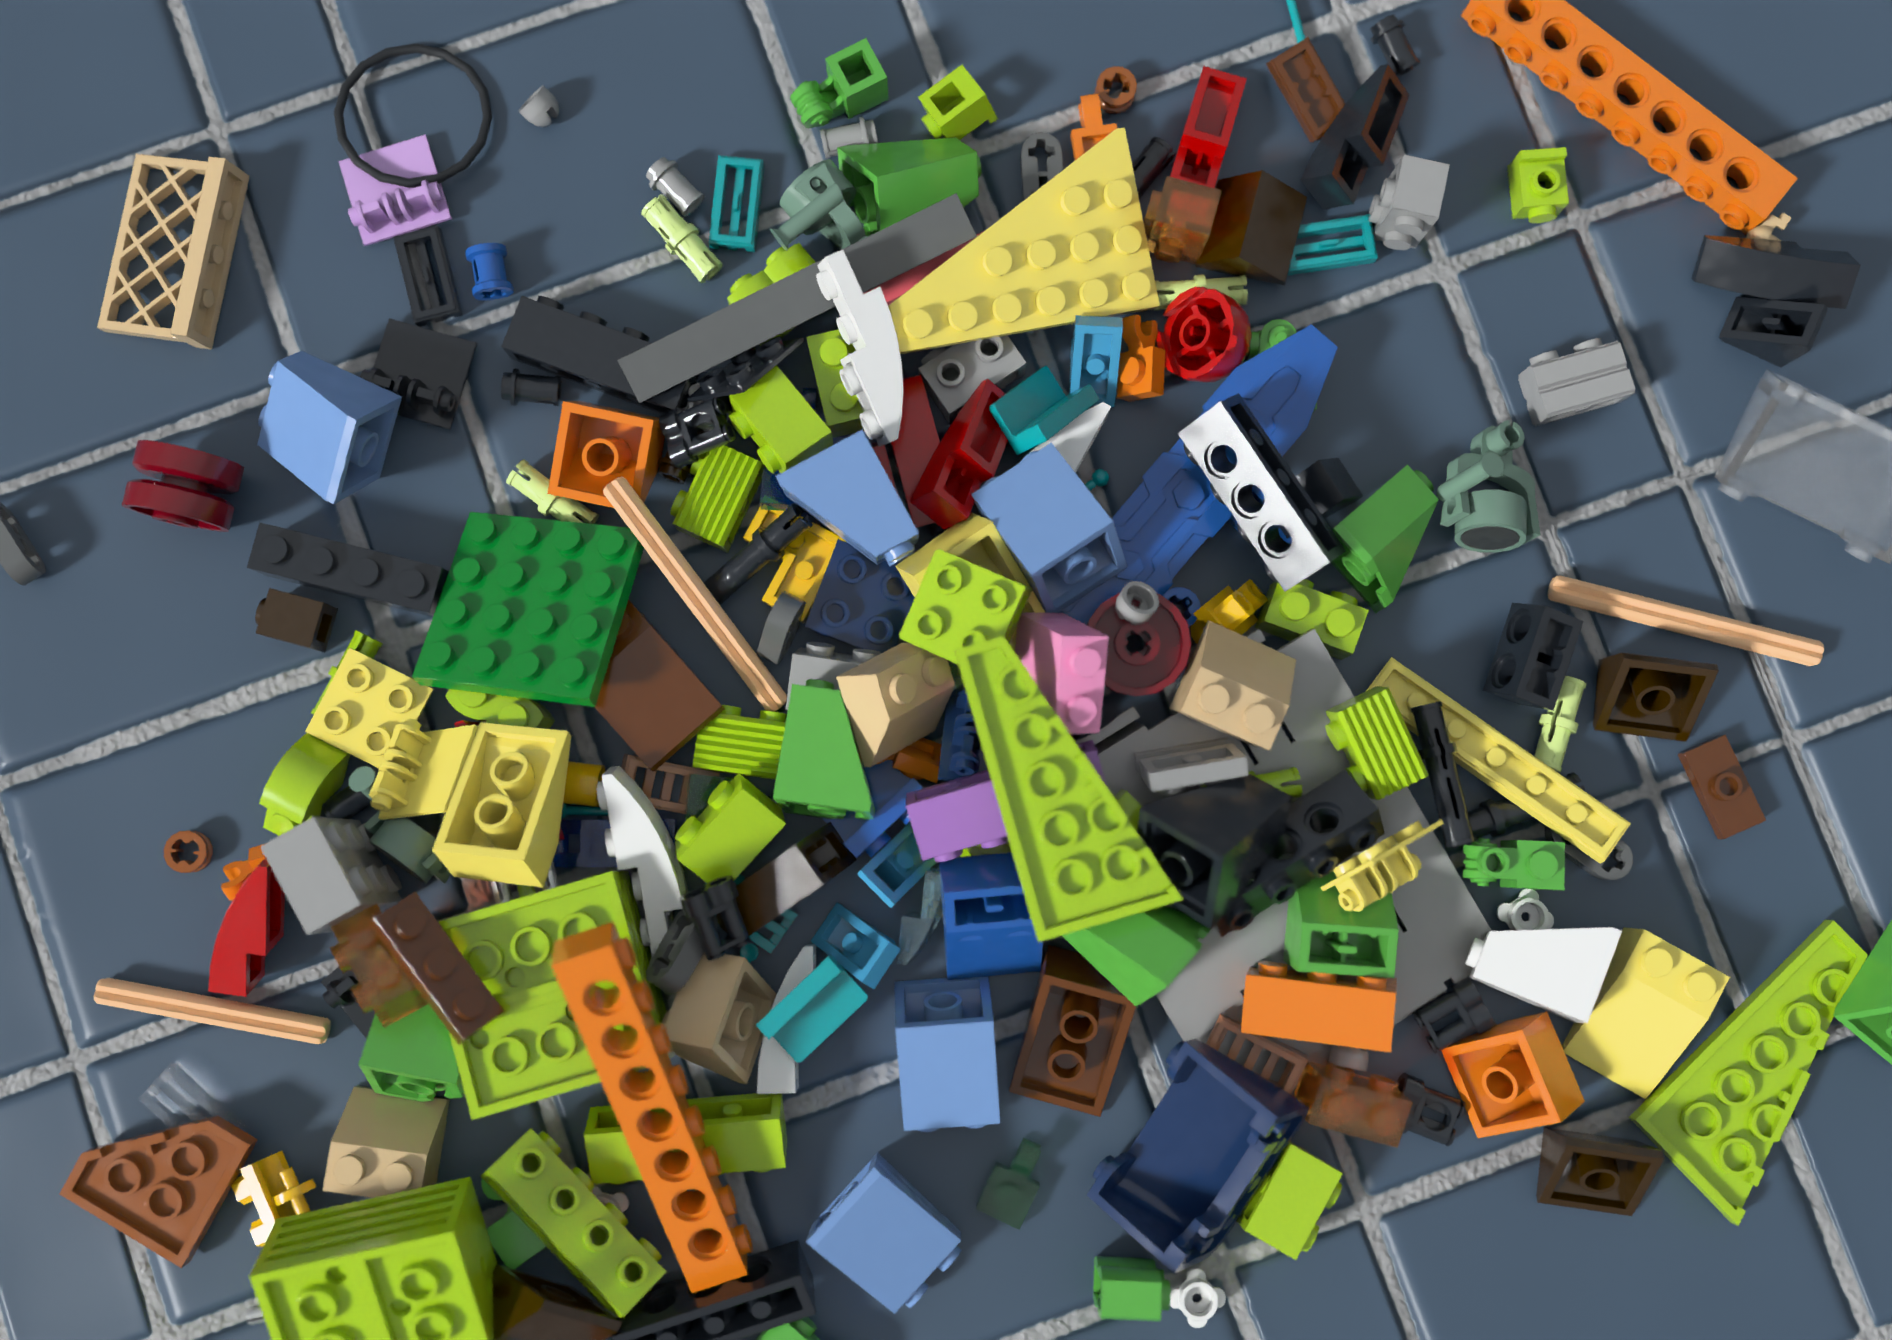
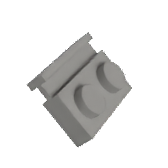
M1228 737L1134 753L1137 773L1141 774L1142 780L1151 792L1157 791L1161 795L1179 794L1186 790V786L1204 783L1210 786L1236 777L1248 776L1247 757L1234 743H1230Z

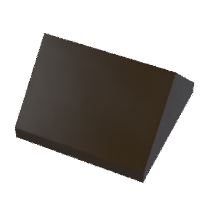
M1263 170L1218 179L1196 261V268L1235 276L1245 275L1246 278L1285 286L1307 203V196Z
M1619 653L1599 659L1593 715L1594 730L1687 742L1719 672L1717 664L1630 653Z
M1544 1127L1536 1193L1537 1202L1633 1216L1665 1159L1663 1151L1636 1140Z
M496 1264L492 1273L494 1340H605L617 1333L622 1324V1321L573 1286Z

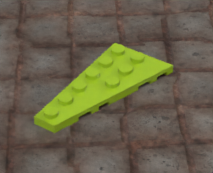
M1001 636L955 649L954 652L1037 941L1041 942L1184 900L1157 863L1158 861L1148 846L1142 841L1092 764L1069 734L1060 717L1054 712L1041 693L1038 685L1006 638Z
M1824 920L1629 1116L1636 1126L1663 1151L1668 1159L1731 1223L1737 1226L1740 1225L1746 1212L1742 1208L1753 1185L1758 1187L1765 1172L1762 1166L1774 1142L1780 1141L1811 1074L1808 1073L1810 1065L1817 1051L1823 1050L1830 1036L1826 1032L1834 1017L1835 1008L1868 956L1834 920Z

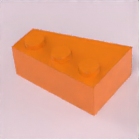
M1260 961L1258 967H1250L1246 973L1241 1033L1391 1052L1397 978L1299 972L1297 970H1288V965L1284 963Z

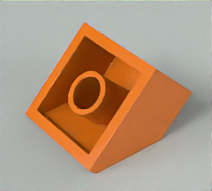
M563 401L547 494L614 508L603 494V489L616 478L624 477L644 503L659 469L658 460L662 457L665 436L660 429L659 417L583 401Z
M1547 1011L1502 1022L1481 1035L1475 1033L1441 1050L1460 1097L1465 1102V1109L1477 1138L1560 1123L1585 1102Z

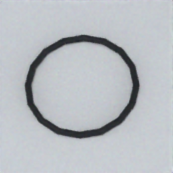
M410 44L385 48L360 62L341 85L334 109V118L338 141L355 166L379 182L413 188L422 186L421 181L427 180L429 183L436 181L438 184L467 169L486 144L492 121V112L488 90L471 65L448 50L421 44ZM419 53L443 58L465 72L479 92L483 119L477 141L461 161L435 175L416 178H405L382 173L362 160L346 135L343 113L350 89L367 69L389 57Z

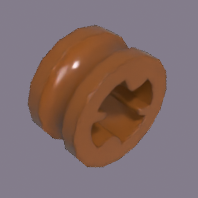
M1119 66L1107 68L1100 74L1095 94H1099L1100 105L1103 111L1110 114H1119L1131 107L1137 90L1135 76L1128 69ZM1113 82L1123 84L1122 92L1119 94L1118 99L1110 97V89L1104 90V88H1111Z
M179 831L166 841L164 847V859L167 865L180 873L198 872L204 869L210 863L213 855V846L209 838L198 831ZM182 842L197 843L199 851L193 852L198 855L195 862L192 860H180L178 852L184 851L179 848Z

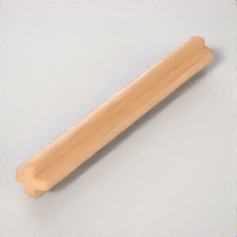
M113 978L100 979L96 984L94 1001L101 1005L312 1044L325 1043L331 1028V1021L324 1017Z

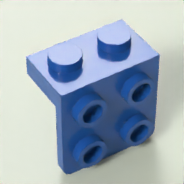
M886 760L872 767H864L875 806L874 819L855 818L856 811L846 810L844 819L822 818L826 823H832L844 840V845L856 858H859L865 852L872 858L892 839L886 832L897 821L901 820L905 825L910 822L906 808V793L924 789L914 778H909L901 773L900 770L893 768V760Z

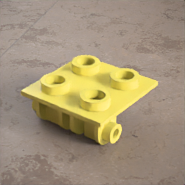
M349 647L305 732L379 768L382 762H388L384 758V753L387 749H392L388 745L395 725L401 724L404 718L418 721L434 689L429 686L419 685L412 677H408Z
M404 718L401 724L395 725L388 745L392 749H387L384 753V758L388 762L380 764L377 777L369 792V796L372 798L370 805L380 810L378 818L386 820L446 812L478 726L474 724L422 732L420 731L421 723L411 718Z
M1441 819L1424 829L1419 821L1411 824L1393 836L1391 835L1361 854L1337 866L1333 870L1337 878L1320 888L1322 891H1325L1335 885L1340 893L1338 896L1339 903L1346 911L1353 910L1359 912L1365 909L1369 904L1385 897L1387 893H1392L1401 885L1417 878L1418 871L1421 869V861L1415 854L1408 851L1406 845L1441 826L1444 822Z

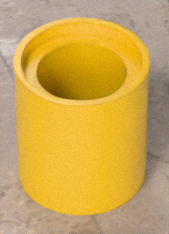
M568 761L563 803L599 807L597 783L603 781L602 775L605 773V766Z

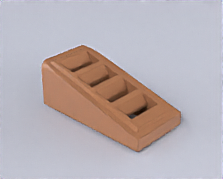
M624 754L621 768L634 781L637 767L646 768L641 790L656 809L697 817L709 806L707 803L708 799L717 787L720 776L718 772L665 762L657 769L664 772L659 798L651 797L657 770L651 771L638 756ZM676 774L683 775L678 802L670 801ZM694 778L702 779L697 806L688 805Z
M1220 1014L1206 1044L1218 1051L1228 1030L1237 1034L1227 1053V1057L1235 1061L1245 1039L1253 1042L1251 1051L1243 1065L1253 1071L1252 1069L1262 1049L1270 1051L1271 1054L1261 1074L1253 1072L1292 1094L1307 1064L1308 1055L1269 1036L1241 1033L1242 1023ZM1282 1057L1288 1060V1063L1279 1081L1276 1082L1270 1079V1076L1279 1058Z

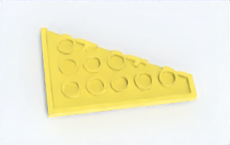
M1125 127L1117 128L888 305L898 338L900 354L1075 323L1076 315L1113 317L1152 310L1160 306Z

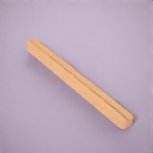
M618 477L606 485L603 489V494L766 711L775 712L784 706L787 701V694L626 478Z
M1561 575L1553 577L1549 584L1548 599L1554 602L1806 666L1818 665L1823 657L1824 644L1818 640Z

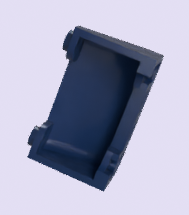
M1199 1039L1183 1040L1171 1050L1166 1063L1169 1065L1167 1077L1173 1081L1129 1151L1115 1158L1112 1155H1108L1099 1163L1093 1173V1178L1096 1181L1087 1193V1196L1173 1274L1205 1260L1217 1250L1302 1125L1309 1111L1307 1106L1290 1093Z

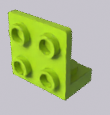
M937 549L933 554L899 636L908 643L958 664L954 652L955 649L1004 636L1008 643H1010L1033 588L1016 580L1008 579L944 550Z

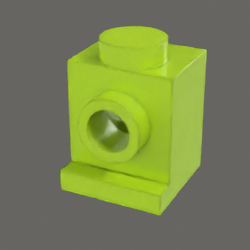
M960 65L918 97L927 113L921 120L934 139H940L944 136L945 138L955 137L961 140L986 120L991 124L998 119L986 94L963 65Z
M1566 147L1520 150L1507 166L1512 219L1528 218L1530 223L1549 222L1556 219L1569 204L1564 159L1567 157ZM1538 182H1545V188L1541 187Z

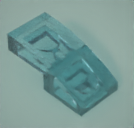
M933 867L925 872L921 912L910 911L902 916L899 948L901 950L897 956V964L907 965L917 958L932 937L941 919L943 911L940 867Z

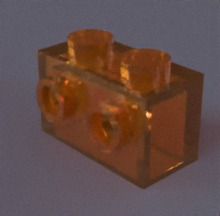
M1166 176L1162 191H1152L1143 220L1146 235H1149L1147 240L1149 252L1154 253V257L1164 262L1178 263L1180 260L1196 264L1209 238L1221 190Z
M376 903L331 926L339 943L330 947V950L343 974L353 969L359 984L351 987V990L363 1013L366 1014L374 1010L383 1028L428 1005V1003L370 926L373 918L382 913Z
M1307 1061L1299 1078L1294 1097L1309 1108L1308 1114L1304 1119L1308 1124L1398 1148L1413 1103L1398 1090L1399 1083L1378 1074H1371L1370 1078L1354 1074L1355 1071L1351 1068L1336 1066L1330 1061H1327L1326 1066Z

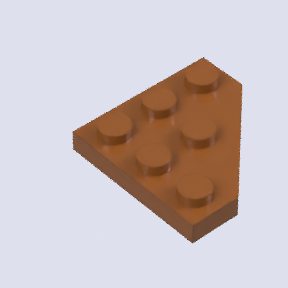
M216 1115L93 1147L81 1153L59 1195L182 1268L192 1260L232 1188L231 1185L237 1179L241 1171L240 1169L243 1168L258 1139Z

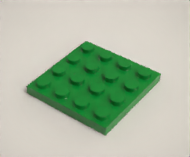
M470 512L412 678L422 686L596 707L644 547L628 527Z

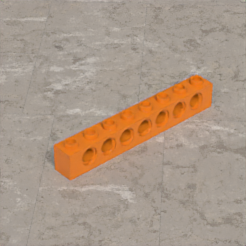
M1470 0L1461 15L1462 18L1468 21L1470 28L1475 33L1488 37L1504 49L1509 59L1515 63L1524 64L1539 76L1541 82L1547 88L1559 91L1571 100L1582 115L1597 120L1611 131L1613 138L1624 146L1632 147L1644 156L1648 164L1655 171L1670 176L1683 186L1685 193L1690 198L1705 203L1719 214L1724 224L1732 229L1740 230L1745 235L1748 234L1750 230L1757 227L1769 216L1798 179L1565 0ZM1509 12L1519 14L1524 22L1514 20ZM1545 39L1554 41L1558 45L1559 50L1549 47ZM1581 66L1589 68L1595 77L1587 76L1582 71ZM1617 93L1626 96L1631 105L1621 102ZM1653 121L1661 123L1665 127L1666 133L1659 131ZM1690 148L1700 153L1702 161L1693 157ZM1726 176L1733 178L1737 182L1738 189L1728 183Z
M610 922L556 940L554 942L551 966L691 1293H695L748 1275L747 1254L753 1252L752 1239L745 1223L738 1225L734 1214H737V1204L731 1186L729 1184L722 1186L718 1175L721 1174V1165L716 1149L713 1145L706 1147L701 1135L705 1134V1127L700 1110L697 1105L689 1107L685 1094H688V1084L684 1071L680 1064L673 1066L668 1056V1053L671 1052V1043L666 1027L663 1023L655 1024L650 1012L654 1010L650 988L645 980L638 982L633 971V967H636L637 963L632 944L628 937L620 939L614 922ZM600 981H610L616 984V986L604 989L595 984ZM627 1024L632 1026L633 1029L621 1031L614 1028V1026ZM642 1066L647 1067L650 1070L646 1072H637L632 1069L635 1067ZM655 1108H662L666 1111L657 1113L652 1112L650 1110ZM671 1149H680V1150H683V1151H680V1152H669L668 1150H671ZM688 1189H696L697 1191H685V1190H688Z

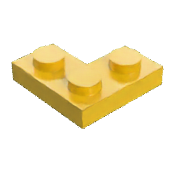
M765 497L743 539L748 543L752 541V533L760 527L766 528L787 508ZM802 516L797 517V518L791 523V525H792L793 523H795L799 518H802V519H803L804 517H802ZM813 522L810 529L805 530L784 549L785 554L780 558L782 563L762 598L763 603L773 607L781 593L786 591L805 601V608L800 620L803 624L809 615L837 540L846 542L838 535Z

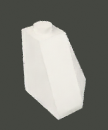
M1613 927L1489 931L1486 933L1484 940L1474 939L1465 964L1473 967L1469 976L1471 979L1574 1023H1588L1622 931Z

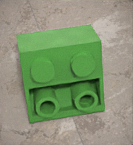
M1333 871L1325 877L1314 878L1296 890L1295 894L1288 900L1283 955L1285 963L1299 972L1395 978L1399 928L1392 893H1387L1385 897L1374 901L1359 912L1353 910L1346 911L1339 903L1338 896L1340 893L1335 885L1325 891H1322L1320 888L1337 878Z

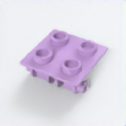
M426 135L359 155L362 160L386 174L405 178L438 174ZM350 158L338 161L352 208L348 209V214L354 227L358 226L364 246L452 219L441 183L438 184L437 181L429 183L427 180L421 181L422 186L413 188L379 182L355 166Z

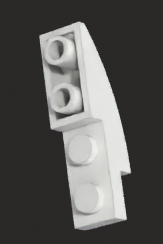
M842 249L826 256L817 265L820 272L817 273L816 277L822 294L827 300L833 299L840 317L836 321L842 338L848 345L853 343L856 350L840 360L843 369L839 371L842 383L850 396L857 395L863 413L859 414L862 427L869 439L873 440L876 438L880 447L898 439L902 418L903 375L898 338L881 287L863 294Z
M620 766L610 767L602 775L603 781L597 783L599 806L601 810H608L611 827L605 830L606 849L609 857L616 856L618 870L637 867L638 872H633L632 874L633 892L636 901L643 900L646 917L640 919V934L643 946H651L653 957L674 919L672 910L682 909L679 898L688 892L681 862L677 860L675 845L655 807L638 784Z

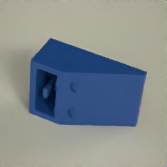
M1012 852L956 857L948 861L939 862L947 980L1041 971L1043 941L1038 942L1036 939Z

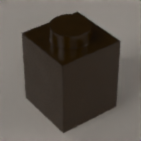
M269 588L267 597L260 601L256 610L255 621L258 625L256 634L325 653L338 608L320 601Z

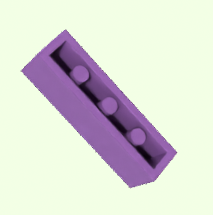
M1093 739L1078 743L1077 745L1082 753L1085 754L1107 786ZM988 770L906 793V808L922 860L934 858L936 862H944L960 856L963 853L962 849L981 844L982 848H993L1008 842Z

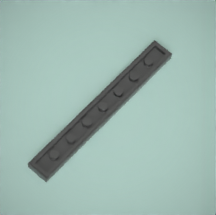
M956 193L843 250L864 293L977 236ZM822 260L617 360L638 402L641 403L836 307L833 299L827 300L824 297L817 282L816 275L820 272L817 265Z

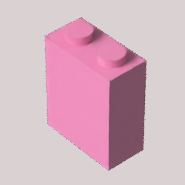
M1022 613L1017 625L1015 653L1038 685L1039 690L1054 712L1060 717L1069 734L1100 733L1109 636L1064 613Z

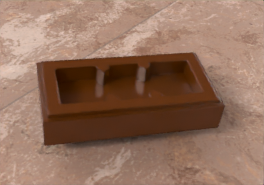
M1309 37L1270 60L1266 65L1307 138L1312 143L1325 134L1346 103Z
M1726 735L1717 736L1677 754L1717 839H1726L1766 821Z

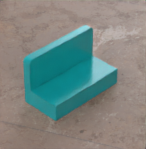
M1044 366L989 406V410L1018 455L1049 440L1096 403L1099 397L1091 384L1065 395L1049 367Z
M829 955L763 1017L756 1026L768 1039L773 1036L797 1063H800L867 1001L868 994L836 959Z

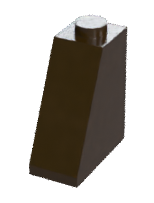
M831 822L796 843L736 886L739 895L735 899L749 936L857 861L855 856L844 845V840ZM716 914L718 924L728 934L721 914Z

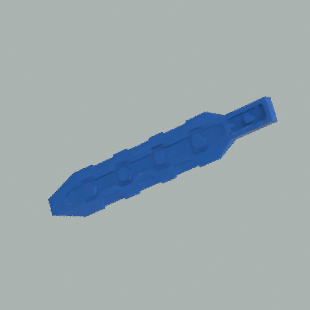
M1311 324L1237 366L1202 406L1203 412L1200 416L1218 402L1239 393L1280 455L1283 456L1306 430L1338 347ZM1181 438L1168 453L1163 452L1142 476L1143 482L1111 518L1116 528L1127 568L1058 613H1064L1086 625L1101 603L1120 593L1123 587L1132 581L1143 582L1149 585L1157 594L1163 596L1173 585L1172 579L1204 541L1208 537L1213 538L1232 516L1228 507L1219 502L1213 495L1210 488L1211 482L1201 467L1194 464L1186 455L1184 442ZM1226 445L1225 451L1228 460L1232 464L1237 465L1236 452Z

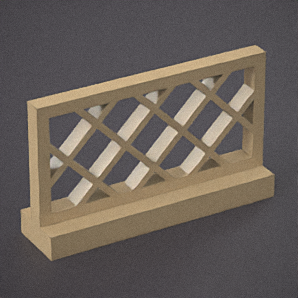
M136 154L98 321V329L109 333L185 342L196 348L212 350L249 181L248 174L226 158L209 157L208 162ZM150 169L163 170L169 180L150 194L146 188ZM197 174L205 175L202 190L190 198L183 185ZM176 191L184 204L168 217H165L158 204ZM151 210L159 223L141 237L136 230L138 220ZM192 215L195 219L192 235L181 242L173 228ZM166 234L175 248L156 261L148 247ZM139 254H142L149 267L131 281L127 274L129 262ZM182 258L185 263L182 279L172 286L164 271ZM157 278L165 292L147 305L138 291ZM131 297L139 312L126 322H117L119 306ZM172 302L175 306L171 328L160 327L154 315Z

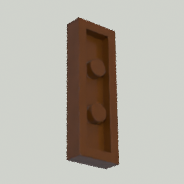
M416 892L373 918L370 923L372 929L459 1045L504 1012Z

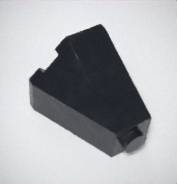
M1248 774V776L1234 778L1150 802L1141 807L1137 833L1145 845L1148 846L1170 882L1184 899L1170 903V905L1210 930L1217 925L1285 834L1292 796L1254 775Z

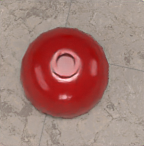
M1193 287L1180 293L1168 305L1163 315L1168 317L1164 332L1158 330L1157 335L1158 348L1165 350L1166 369L1186 380L1196 382H1215L1229 376L1237 366L1244 362L1250 350L1252 339L1250 321L1240 303L1221 291L1205 287Z

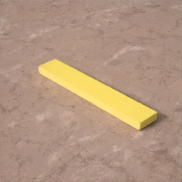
M1391 657L1366 690L1368 691L1376 686L1389 687L1407 729L1417 736L1418 732L1411 708L1441 701L1450 743L1455 742L1457 752L1453 753L1455 762L1601 864L1607 859L1631 823L1394 658Z

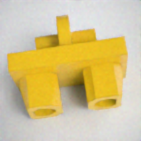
M1250 579L1236 591H1233L1228 585L1193 613L1197 620L1190 628L1192 638L1198 644L1207 621L1214 622L1243 635L1258 621L1253 613L1268 601L1267 597Z
M282 1150L240 1169L242 1175L231 1185L238 1202L245 1205L254 1201L260 1219L251 1223L250 1232L258 1247L264 1246L276 1219L311 1211L304 1193L317 1187L313 1178L299 1184L293 1167L289 1168Z

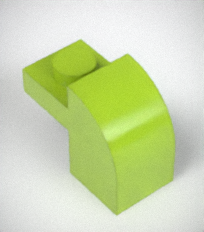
M309 733L304 734L283 755L265 785L259 803L267 808L263 828L280 836L312 817H320L322 805L344 783L350 754Z

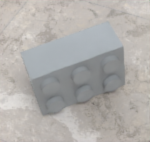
M312 817L260 846L307 935L353 930L402 900L398 893L402 886L397 874L390 865H383L375 850L376 848L369 843L373 835L363 827L364 824H361L360 820Z

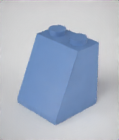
M304 351L278 360L272 367L268 378L271 390L268 402L259 415L258 425L261 427L257 445L324 500L332 504H336L379 479L402 396Z
M863 430L775 476L786 497L878 565L886 560L889 567L914 554L913 550L915 548L913 545L918 543L919 533Z
M1052 443L1039 451L1027 454L1019 464L1002 475L987 480L979 490L972 494L981 517L993 522L1046 613L1060 612L1127 568L1113 520Z
M988 976L954 980L936 978L894 982L895 1032L904 1131L933 1132L939 1128L963 1126L977 1129L989 1124H1000L994 1021Z
M878 1152L812 1223L806 1240L815 1251L894 1314L903 1304L908 1308L916 1304L929 1287L924 1281L936 1268L942 1272L945 1271L961 1252V1249L957 1246L961 1241V1231Z

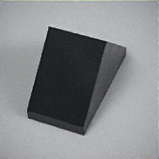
M1736 297L1719 338L1721 341L1776 366L1783 367L1811 350L1828 308L1825 304Z
M1339 458L1318 460L1295 476L1324 519L1363 497ZM1279 525L1286 538H1290L1289 530Z

